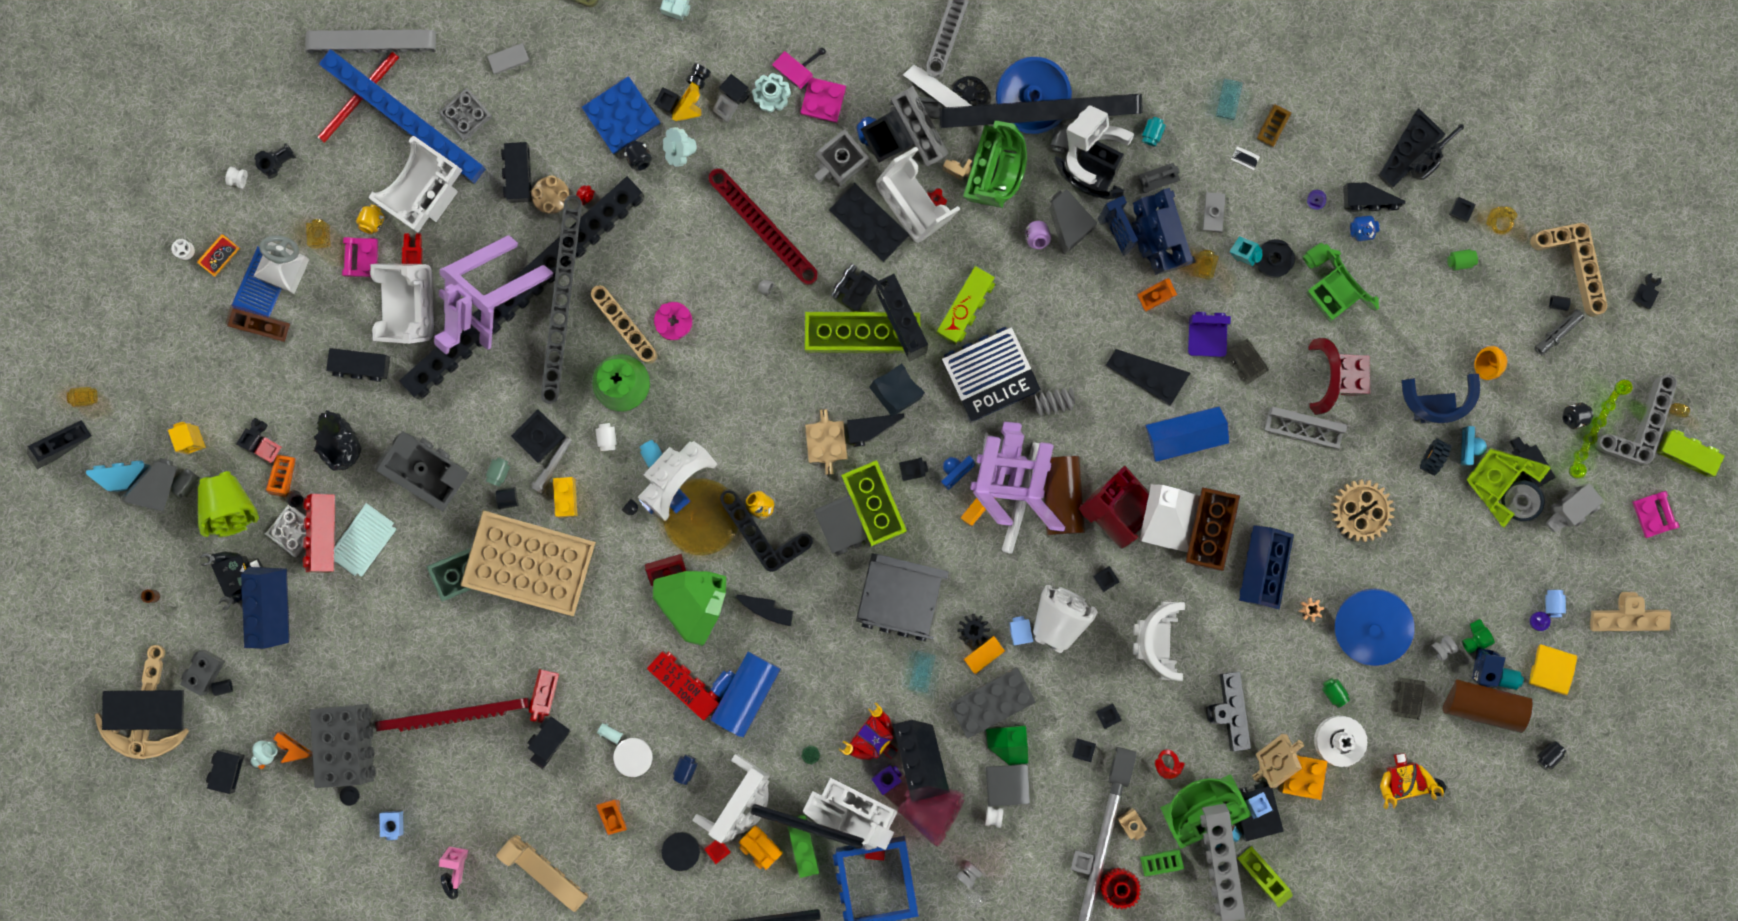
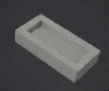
M523 43L487 56L495 75L530 62Z

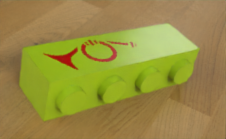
M975 266L936 334L955 345L958 341L962 343L967 334L964 330L967 325L972 326L977 317L974 313L977 308L981 310L986 302L983 299L987 292L991 293L996 285L993 282L995 277Z

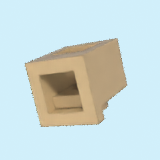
M1132 808L1117 818L1130 840L1133 838L1139 840L1145 835L1144 831L1147 828L1135 809ZM1132 823L1137 824V828L1135 830H1132L1130 828Z

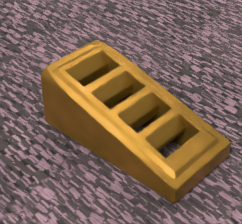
M1273 104L1257 139L1274 147L1292 112ZM1277 112L1283 115L1284 118L1281 119L1275 116L1274 113ZM1271 119L1280 122V126L1270 122ZM1268 125L1277 129V132L1274 133L1267 129ZM1264 132L1274 136L1273 140L1263 136Z

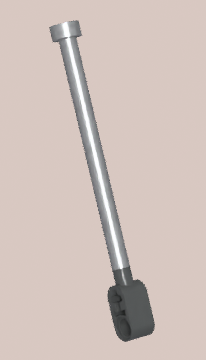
M1116 747V758H1113L1108 783H1112L1078 921L1091 920L1123 787L1129 786L1136 759V751Z

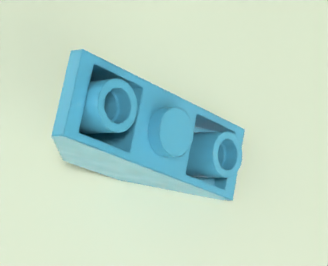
M132 461L131 465L124 466V463L112 464L111 468H105L104 465L93 466V470H87L86 474L107 491H127L150 465L144 464L143 461Z

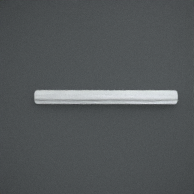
M1040 443L1032 444L1028 460L1036 461ZM1025 468L1021 487H1030L1034 469ZM1016 500L1011 516L1013 523L1012 526H1008L1002 547L1003 552L1013 553L1026 509V501Z

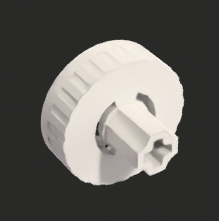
M1329 717L1318 726L1315 732L1314 744L1317 753L1323 760L1328 761L1327 763L1334 766L1347 767L1355 764L1364 756L1368 742L1365 730L1361 724L1350 717ZM1342 739H1345V741L1347 742L1346 746L1343 745V742H1341Z

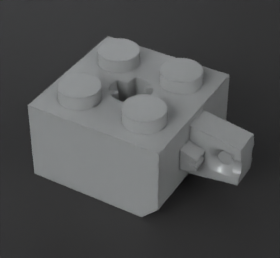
M844 129L815 154L816 159L821 164L819 165L821 170L814 175V178L819 183L825 178L829 180L833 178L841 186L869 163V157ZM839 156H846V160H839Z
M1590 483L1576 485L1551 505L1550 513L1553 516L1546 522V525L1552 532H1557L1565 526H1579L1586 520L1585 517L1589 513L1594 514L1601 508L1600 504L1604 500Z

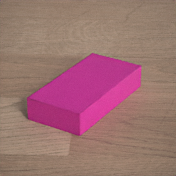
M785 51L772 64L779 73L800 90L813 76L812 72Z

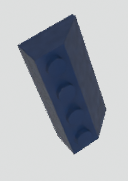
M1253 526L1239 601L1280 610L1294 534L1271 527Z
M248 567L241 574L244 648L265 649L289 643L287 568Z

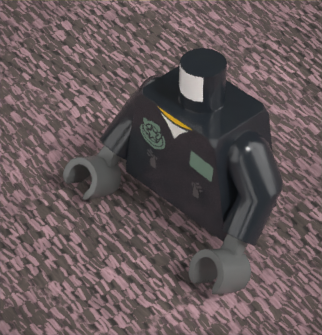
M225 551L212 555L203 554L199 557H206L208 559V563L201 564L202 566H208L211 562L214 563L211 564V567L225 596L220 599L218 604L221 602L228 604L222 610H228L231 604L242 601L241 574L248 567H263L258 558L249 562L246 556H241L235 552Z

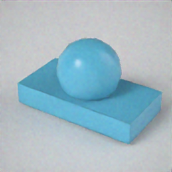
M1475 426L1462 428L1461 465L1471 466L1474 462V456L1483 455L1487 449V444L1482 438H1475Z

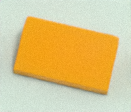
M976 498L960 518L969 526H973L986 509Z
M992 636L963 660L972 672L976 674L1005 652L995 636Z

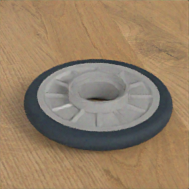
M1519 480L1512 483L1502 496L1501 502L1515 513L1512 517L1513 519L1530 521L1542 513L1545 498L1537 485L1530 481ZM1518 497H1526L1528 504L1525 506L1520 505Z

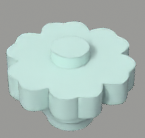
M771 73L768 77L762 75L755 81L756 88L752 90L754 102L760 104L762 111L772 113L775 109L781 111L788 105L787 98L790 97L791 91L789 83L783 82L781 75H776L775 73Z
M678 127L670 128L666 131V137L663 139V150L666 152L665 159L669 165H674L675 167L683 166L687 163V157L696 152V141L688 137L684 129H679Z

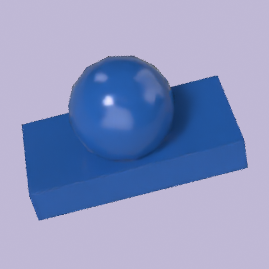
M970 456L962 462L955 457L946 459L943 463V470L947 476L941 481L943 486L950 490L975 466L974 460Z

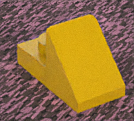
M692 82L672 112V119L674 121L700 117L702 115L701 109L695 105L700 97L698 85Z

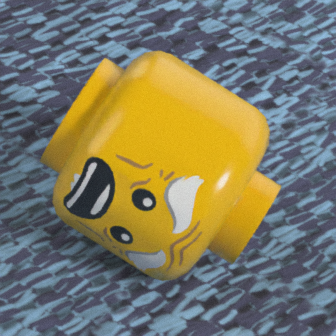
M371 204L361 208L356 223L362 232L373 234L380 230L385 216L381 212V208Z
M757 491L747 497L746 509L756 518L765 519L774 511V500L764 492Z

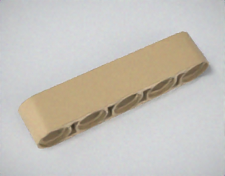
M601 285L595 286L591 291V297L637 356L646 364L653 363L657 358L656 350L608 290ZM599 291H604L605 297L601 300L596 299V294ZM616 306V313L613 315L608 314V308ZM624 320L628 321L629 326L626 329H620V323ZM635 335L641 337L638 344L631 343V339ZM646 350L653 352L650 359L643 358V353Z

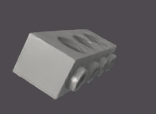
M913 86L891 98L926 166L937 162L949 154Z

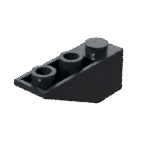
M1367 182L1347 183L1343 186L1344 209H1350V212L1362 211V208H1369V211H1380L1381 208H1388V211H1396L1406 204L1405 200Z

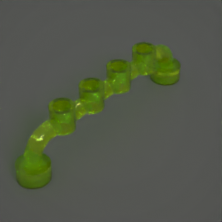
M1623 379L1616 382L1608 400L1602 402V411L1598 417L1592 420L1593 427L1591 431L1583 436L1584 443L1581 449L1574 453L1575 460L1569 467V474L1572 478H1583L1586 475L1587 469L1582 462L1588 458V451L1591 445L1597 442V434L1600 429L1606 426V418L1610 411L1615 409V402L1618 396L1631 393L1633 386L1629 380ZM1607 403L1610 404V409L1607 408ZM1598 419L1601 420V425H1598ZM1589 436L1592 437V442L1588 440ZM1580 452L1583 454V458L1579 457Z

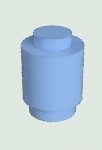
M1547 590L1545 606L1546 614H1550V618H1562V614H1566V596L1563 595V590Z

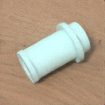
M602 723L597 732L600 738L603 736L615 744H618L623 734L609 727L607 723L606 725Z

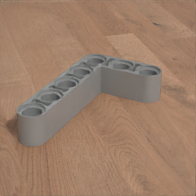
M1670 374L1655 379L1635 442L1612 434H1606L1595 439V449L1601 453L1636 465L1650 463L1654 459L1677 387V379ZM1663 379L1666 380L1668 384L1667 388H1665L1662 384ZM1657 398H1660V399H1661V401H1662V405H1661V406H1659V405L1657 404V402H1656V401H1657ZM1652 415L1656 418L1655 424L1651 422ZM1646 433L1650 436V442L1645 440ZM1603 439H1606L1608 441L1607 448H1605L1602 444ZM1622 445L1626 447L1625 454L1621 452ZM1640 451L1645 455L1644 460H1641L1639 457Z

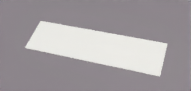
M915 65L903 74L946 107L971 106V104Z

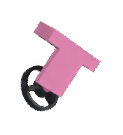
M449 846L440 858L439 867L453 869L452 876L449 873L441 875L443 890L453 900L458 897V887L462 883L468 850Z

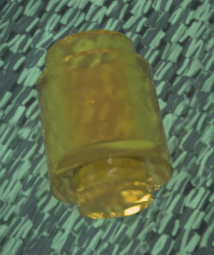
M70 388V391L67 392V402L71 403L72 407L92 406L98 402L96 388Z

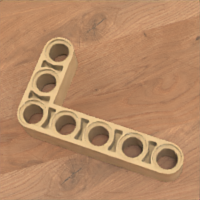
M1577 223L1543 230L1533 235L1530 244L1535 250H1544L1564 245L1570 246L1585 313L1591 317L1604 313L1607 309V301L1589 226L1584 223ZM1576 229H1578L1581 232V237H1578L1576 235ZM1557 233L1562 235V241L1557 238ZM1539 236L1544 239V245L1539 243ZM1580 247L1585 250V256L1580 253ZM1584 266L1589 268V274L1585 273ZM1589 284L1594 288L1593 293L1588 289ZM1593 303L1597 304L1598 311L1593 309Z
M515 835L510 838L496 854L497 858L507 866H511L514 863L518 864L564 905L576 912L588 898V894L581 892L579 886L572 880H567L564 877L565 874L558 868H553L550 865L551 862L544 856H539L531 845L521 840L520 836Z

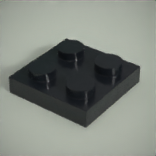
M539 409L511 435L537 463H540L566 437Z

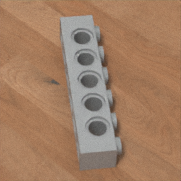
M1226 804L1203 807V815H1200V821L1206 833H1203V840L1205 845H1208L1209 850L1206 851L1207 862L1211 863V869H1208L1210 880L1214 882L1211 891L1213 898H1216L1217 904H1214L1215 914L1220 916L1221 921L1245 919L1229 810ZM1215 826H1220L1219 829L1212 830ZM1223 844L1221 847L1215 848L1216 845ZM1220 862H1225L1224 865H1218ZM1228 879L1226 883H1221L1223 880ZM1231 897L1229 900L1224 901L1225 898Z

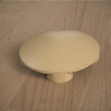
M552 175L537 181L531 190L533 204L538 210L547 214L562 211L564 201L570 195L565 182Z

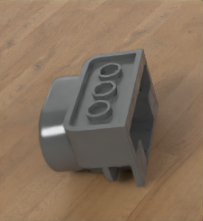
M402 431L389 444L375 465L376 471L444 512L469 472L453 462L446 451L438 448V450L433 448L434 445L423 437L419 439Z

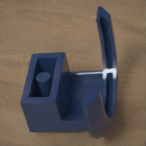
M1479 374L1467 375V397L1462 406L1458 408L1456 406L1455 393L1417 396L1415 378L1401 380L1403 397L1409 409L1414 413V421L1420 420L1421 424L1432 422L1450 423L1466 416L1472 411L1479 399Z

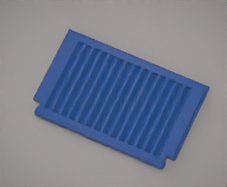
M257 246L232 305L270 316L282 288H277V286H272L270 283L260 281V279L258 280L254 276L257 266L261 261L259 259L263 256Z

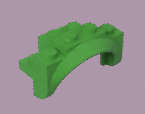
M1231 774L1221 779L1208 778L1190 783L1177 793L1171 803L1160 807L1180 849L1203 839V833H1206L1205 827H1202L1200 815H1203V807L1229 802L1226 806L1230 813L1231 825L1252 816ZM1215 826L1212 830H1217L1220 826Z

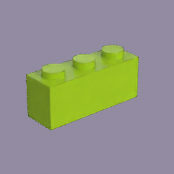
M1675 429L1665 432L1656 453L1706 477L1716 476L1725 455L1719 453L1718 449L1711 446L1706 447L1702 445L1700 440L1695 438L1689 439L1684 436L1683 432Z

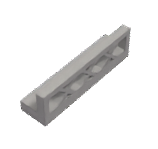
M1271 407L1269 408L1264 430L1339 449L1342 435L1346 433L1348 425ZM1272 417L1279 418L1283 426L1278 429L1270 428ZM1293 422L1298 423L1302 429L1296 434L1291 433L1287 427ZM1315 427L1320 435L1316 438H1310L1306 430ZM1330 431L1338 433L1336 444L1328 442L1325 434Z

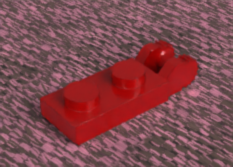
M404 233L402 264H422L423 248L421 233H416L415 247H410V234Z

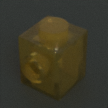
M1211 250L1200 251L1196 258L1192 276L1206 280L1213 279L1219 256L1214 255L1215 252Z

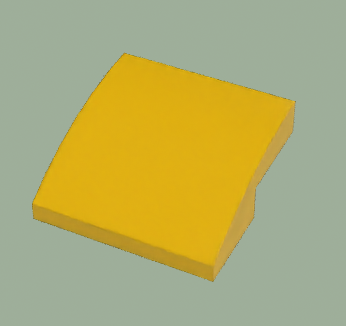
M1540 644L1537 648L1535 664L1531 669L1529 684L1567 695L1574 676L1577 655Z

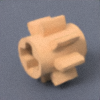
M1308 598V603L1301 602L1303 608L1298 612L1304 614L1303 620L1310 617L1311 622H1315L1316 616L1322 618L1320 611L1324 607L1318 605L1320 600H1316L1313 603L1312 598ZM1314 606L1313 610L1315 613L1309 614L1310 610L1308 607Z

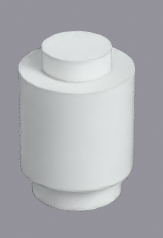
M610 423L599 424V428L595 430L597 445L600 447V451L616 450L615 426L611 427Z

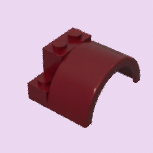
M1124 465L1078 509L1091 523L1095 520L1120 549H1123L1139 537L1134 534L1143 526L1149 491Z

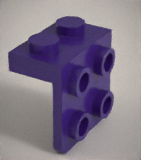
M1195 312V315L1189 317L1188 354L1190 356L1208 357L1226 356L1227 326L1231 324V316H1226V313L1206 315V312Z

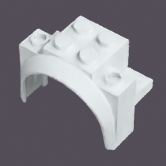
M830 778L822 795L812 791L803 810L817 824L864 838L862 849L865 850L875 849L877 846L886 850L894 834L889 828L898 812Z

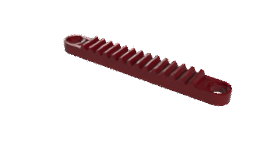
M723 169L712 170L709 174L711 186L801 283L808 286L813 285L818 279L815 267ZM716 174H721L724 180L722 183L717 184L713 181V177ZM810 270L814 273V277L812 280H805L803 273Z
M521 698L375 722L376 732L396 728L402 732L413 730L414 728L420 729L422 726L427 728L429 726H437V724L440 726L445 723H458L460 720L462 722L468 721V719L472 721L476 718L482 719L483 716L485 718H489L491 715L496 717L499 714L503 716L510 710L528 708L529 699Z

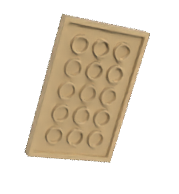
M483 510L461 586L574 616L596 542Z

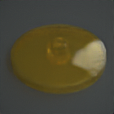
M695 479L683 483L680 489L689 498L690 502L677 514L669 507V518L663 521L668 537L679 549L693 555H711L723 550L732 542L738 532L737 526L720 501L721 493L727 488L709 479ZM727 493L724 495L723 500L726 503H732L734 495ZM740 509L734 513L736 519H740Z

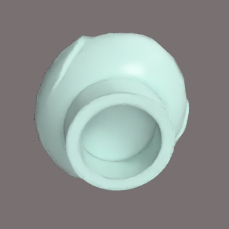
M263 740L256 742L252 747L254 756L251 758V765L255 768L264 769L265 765L270 764L277 754V746L273 742Z

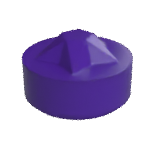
M1321 190L1311 191L1307 197L1308 206L1314 210L1322 209L1326 204V194Z
M1535 612L1531 615L1530 625L1534 630L1544 631L1549 628L1551 620L1548 614L1545 612Z

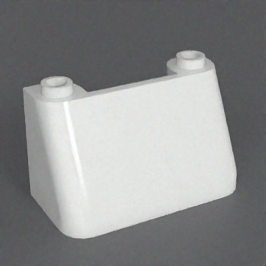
M371 264V278L374 282L381 283L382 321H377L372 328L373 341L408 344L429 341L434 332L431 267L426 264Z

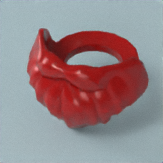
M1169 749L1161 751L1154 763L1159 776L1169 780L1178 777L1185 766L1184 762H1179L1176 753ZM1163 755H1170L1174 761L1173 770L1165 766L1162 760Z

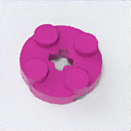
M678 302L662 304L654 317V325L657 332L668 340H679L685 337L690 332L693 324L689 309ZM676 316V320H679V322L671 326V323L667 322V320Z

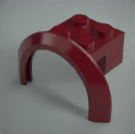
M1317 338L1310 343L1308 350H1321L1325 353L1331 372L1330 384L1325 396L1318 402L1309 403V407L1315 415L1325 414L1330 411L1335 405L1339 393L1344 396L1370 394V356L1339 354L1335 344L1327 338Z

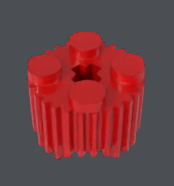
M1114 868L1113 870L1111 869V872H1107V875L1104 874L1105 878H1102L1103 882H1101L1100 891L1104 900L1110 906L1122 910L1123 908L1127 909V907L1131 908V906H1135L1134 903H1138L1137 900H1140L1139 895H1141L1139 892L1141 891L1139 888L1141 885L1138 878L1132 872L1125 868ZM1119 885H1124L1123 888L1125 890L1123 892L1118 891L1117 893V887Z

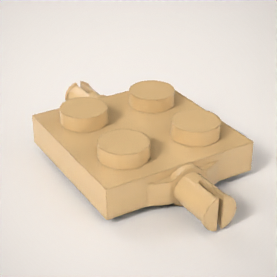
M824 409V412L820 410V422L807 424L805 427L809 463H824L825 475H829V471L830 474H834L832 463L848 458L844 421H828V409Z
M1281 734L1256 754L1260 770L1252 775L1253 779L1258 782L1265 777L1270 788L1278 787L1302 769L1296 752L1304 747L1303 742L1298 740L1292 745L1288 735Z

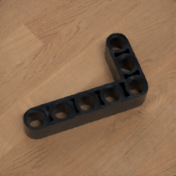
M726 489L721 493L720 501L767 571H777L811 548L813 544L812 537L807 532H799L773 549L736 492L732 489ZM725 494H733L734 501L726 503L723 500ZM736 510H743L745 516L742 519H736L734 517ZM752 525L756 528L753 535L745 533L747 526ZM802 536L809 538V542L805 546H801L798 543L799 538ZM760 541L766 543V548L763 551H758L755 548L756 544ZM785 547H791L793 549V552L790 556H784L782 554V551ZM770 557L777 560L776 565L773 567L766 565V561Z

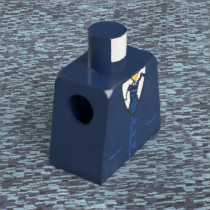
M1477 648L1472 679L1481 686L1489 688L1490 686L1498 687L1506 657L1494 650Z

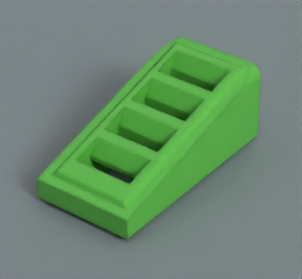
M1179 849L1140 857L1144 876L1184 869ZM1173 855L1176 861V865L1174 866L1171 859V856ZM1163 857L1167 858L1169 867H1165ZM1157 858H1159L1160 869H1157L1155 861ZM1147 860H1151L1153 867L1152 871H1149Z

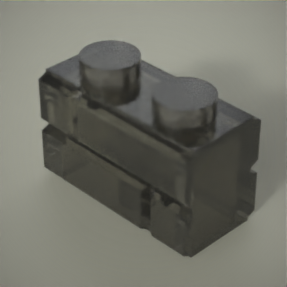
M1248 338L1227 352L1228 356L1226 359L1232 367L1235 365L1239 371L1237 375L1242 382L1246 381L1249 384L1269 371V368Z
M1398 677V681H1395L1393 691L1396 692L1395 700L1391 702L1393 716L1420 720L1425 681Z

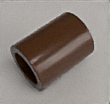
M147 589L142 592L141 599L145 603H156L160 599V594L157 590ZM150 592L153 595L151 600L148 597Z

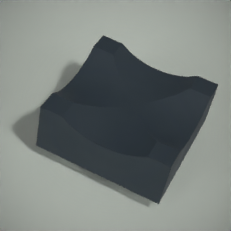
M902 363L887 374L873 380L869 386L892 417L919 401L925 394L922 388L911 379Z

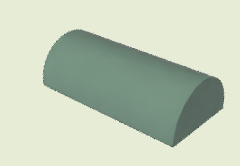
M471 548L426 566L442 602L471 590V588L461 586Z

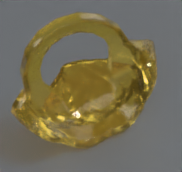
M1507 206L1493 208L1486 219V225L1491 226L1492 230L1497 234H1506L1512 230L1514 220L1518 217L1515 209ZM1508 217L1510 219L1509 227L1506 230H1499L1496 226L1497 218Z

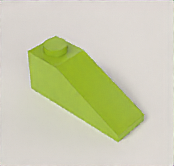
M1252 846L1237 858L1278 908L1293 896L1288 886Z

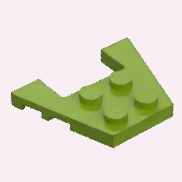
M1490 448L1467 477V481L1504 528L1515 515L1513 511L1499 502L1505 492L1522 471L1540 482L1551 467Z

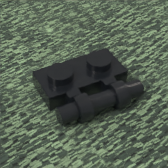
M851 263L849 268L845 269L842 273L843 277L839 283L834 285L831 296L837 299L840 293L845 295L841 302L855 312H858L878 280L864 270L857 276L854 272L858 267ZM851 279L854 281V283L848 290L845 288V286Z

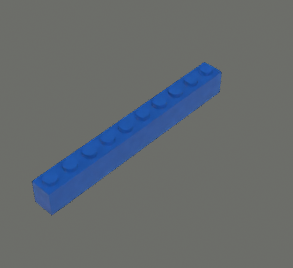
M330 49L320 61L319 65L410 136H415L463 171L460 174L473 184L484 173L486 169L482 164Z

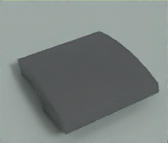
M1027 764L986 767L988 806L1030 804Z

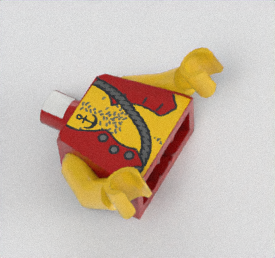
M1405 753L1394 755L1396 766L1387 768V772L1384 773L1380 783L1382 796L1385 799L1383 804L1385 809H1388V803H1391L1393 809H1395L1397 800L1430 793L1429 790H1432L1431 797L1433 800L1437 799L1435 792H1439L1443 797L1444 791L1442 787L1437 786L1431 774L1422 765H1418L1415 762L1407 763Z

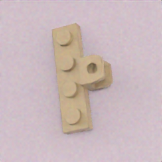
M1621 592L1618 599L1619 610L1591 611L1590 630L1592 631L1670 630L1671 611L1645 610L1644 598L1638 596L1636 592Z

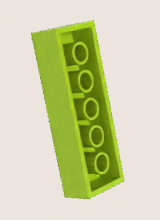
M805 312V353L905 354L885 312ZM913 312L920 326V312Z

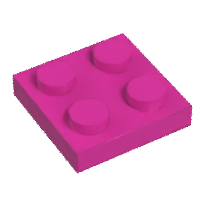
M811 78L808 81L800 114L837 123L846 86Z

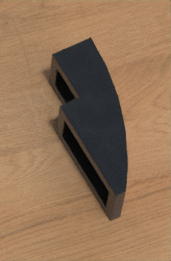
M737 594L736 599L755 614L778 624L792 625L794 611L775 608L776 600Z

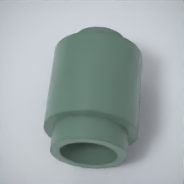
M497 457V460L492 459L485 475L487 476L485 481L500 487L501 483H504L510 466L507 465L508 461Z

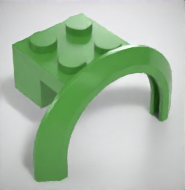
M1329 248L1326 253L1335 270L1306 292L1308 297L1329 322L1359 299L1370 309L1378 310L1379 298L1369 295L1355 281L1341 261V252Z

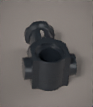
M287 143L275 152L272 150L270 152L260 151L254 157L256 167L268 179L275 178L279 174V169L283 167L282 163L291 158H296L293 150ZM270 161L269 167L264 169V163Z

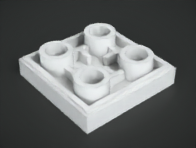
M288 504L265 535L292 556L297 557L304 548L303 539L306 537V529H304L303 522L306 516Z

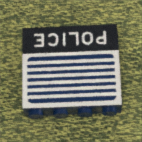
M1003 327L996 331V335L991 337L989 334L978 339V343L972 345L970 342L962 346V350L955 353L953 350L944 355L945 358L942 359V363H944L968 414L967 417L970 423L1041 390L1012 327L1009 329Z

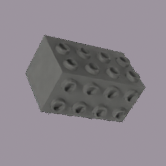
M369 704L310 709L315 788L362 785L374 781L376 776V769L373 766L375 751L371 742L373 729L370 726L372 710L369 708Z

